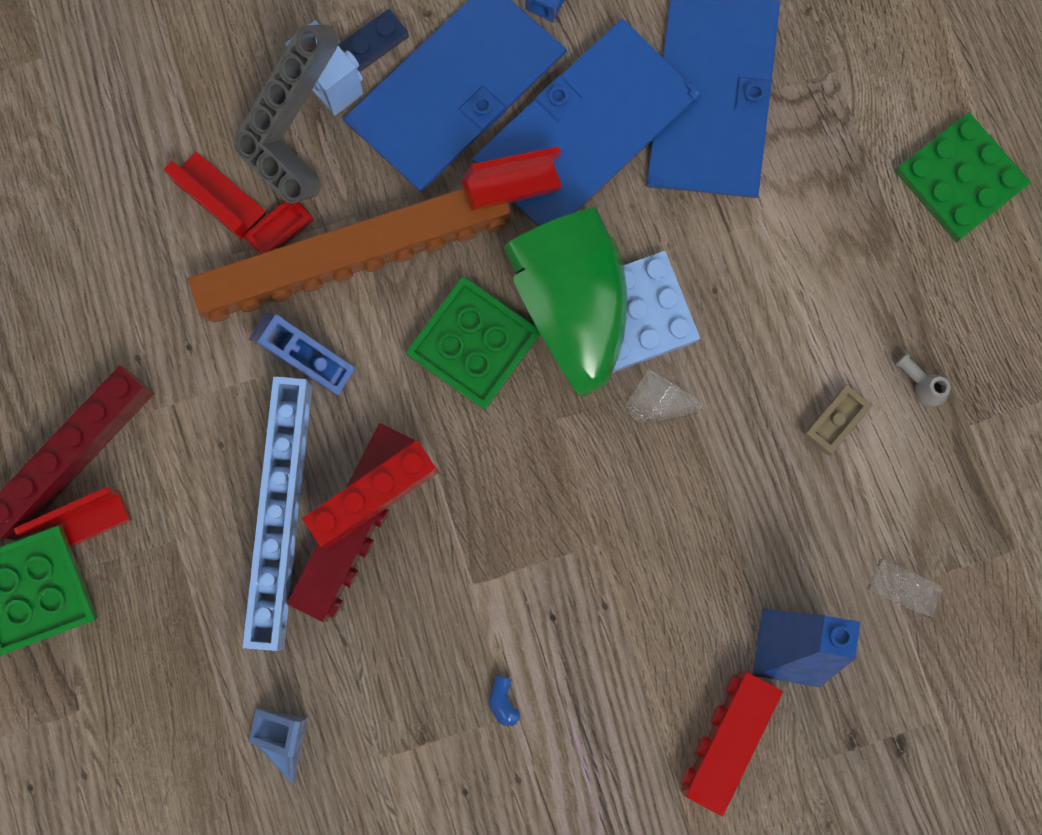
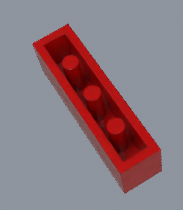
M417 440L304 516L302 520L320 547L328 549L439 472Z
M740 670L738 675L733 674L725 690L729 695L724 705L719 704L713 712L710 723L714 725L708 737L703 735L695 750V754L699 756L693 768L690 766L686 768L680 781V785L683 786L681 793L686 798L722 817L783 694L782 690Z

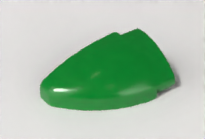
M593 207L547 222L518 236L504 246L506 255L516 274L513 277V282L530 316L571 386L579 396L584 397L600 390L610 380L624 340L628 301L626 277L620 251L615 239L610 237L597 208Z

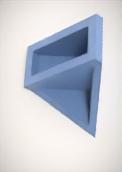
M256 708L249 743L256 745L294 786L308 718Z

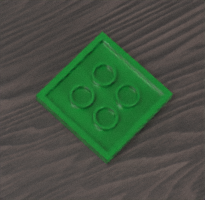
M970 112L895 170V173L955 242H958L1031 184V181Z
M462 276L405 354L483 411H486L541 334L537 327Z
M62 524L0 547V656L92 622L98 618Z

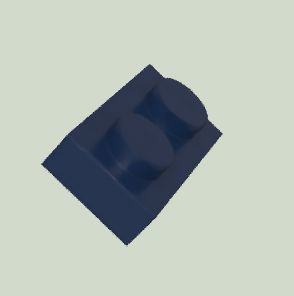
M388 9L339 45L343 52L348 50L359 63L357 70L360 73L409 38V35L393 12Z

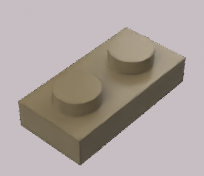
M847 384L804 433V436L830 456L873 405Z

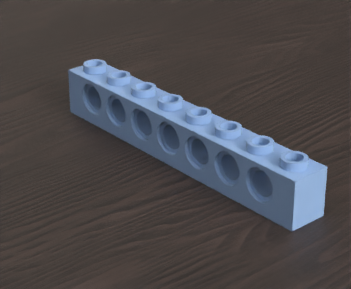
M273 377L243 648L279 651L284 650L289 610V605L286 603L290 598L313 388L307 379Z

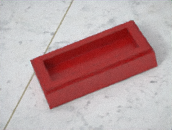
M284 200L243 236L259 254L284 247L312 223L314 219L299 202L288 203Z

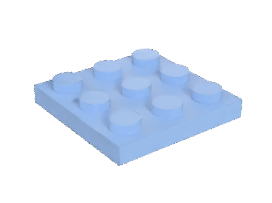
M665 251L623 266L628 296L627 319L624 340L612 373L700 340Z

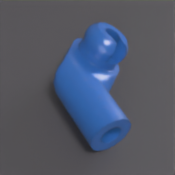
M496 675L488 705L498 723L503 726H514L520 719V712L512 707L507 699L512 679Z

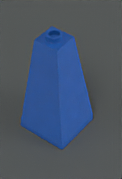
M762 609L752 675L820 688L856 659L860 622L825 615Z

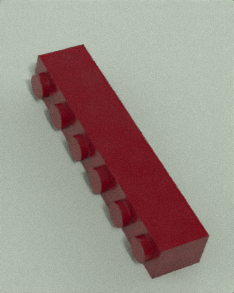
M119 365L0 491V537L18 540L20 536L15 534L14 528L38 518L146 404L154 393L136 376Z
M379 423L347 487L414 443L415 440ZM385 509L328 549L320 547L317 543L286 604L321 622H328L330 617L335 619L343 604V600L339 598L345 586L351 588L359 572V570L355 569V566L361 556L366 558L374 543V540L370 537L376 526L382 527L389 510Z

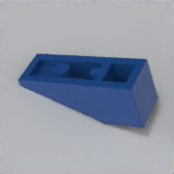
M266 312L248 339L336 395L340 394L356 369L277 314Z

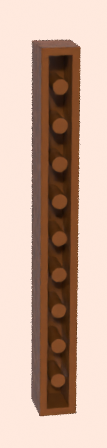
M463 188L188 277V281L199 315L206 322H221L230 317L229 314L240 310L242 312H251L261 307L260 304L271 300L273 302H282L291 298V294L302 290L304 292L316 291L323 287V283L332 280L343 282L351 279L354 273L363 270L374 272L383 268L385 263L394 260L397 262L408 261L415 257V253L424 250L435 252L443 249L446 243L455 240L466 242L475 238L477 233L486 230L490 233L504 229L507 223H510V210L508 204L504 203L472 211Z

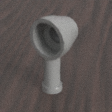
M908 353L895 363L898 368L901 367L917 383L915 394L923 405L935 407L948 399L951 386L946 378L938 374L927 375L910 359L911 356ZM935 383L941 386V393L935 391Z

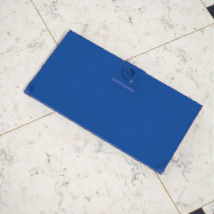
M468 0L363 101L347 114L343 121L421 193L567 53V49L511 0Z
M670 0L663 58L700 93V97L653 139L649 174L646 181L647 187L749 198L759 197L780 1Z
M622 18L571 67L541 92L528 107L483 147L472 160L475 163L552 147H560L561 154L554 162L562 185L559 191L513 201L538 227L579 210L689 105L700 97V93Z

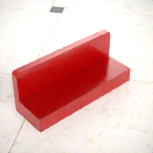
M557 146L472 164L461 180L471 210L558 192L562 185L554 162L561 154L560 147Z
M197 152L181 167L171 161L163 169L171 181L240 240L244 238L243 235L266 215L265 210Z
M105 487L14 528V532L17 536H24L26 538L62 524L70 547H73L131 521L132 518L120 490Z

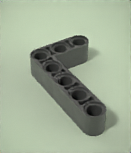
M326 24L302 26L296 31L234 139V147L237 154L288 203H297L314 198L321 189V182L317 174L282 141V138L337 49V33L333 27Z

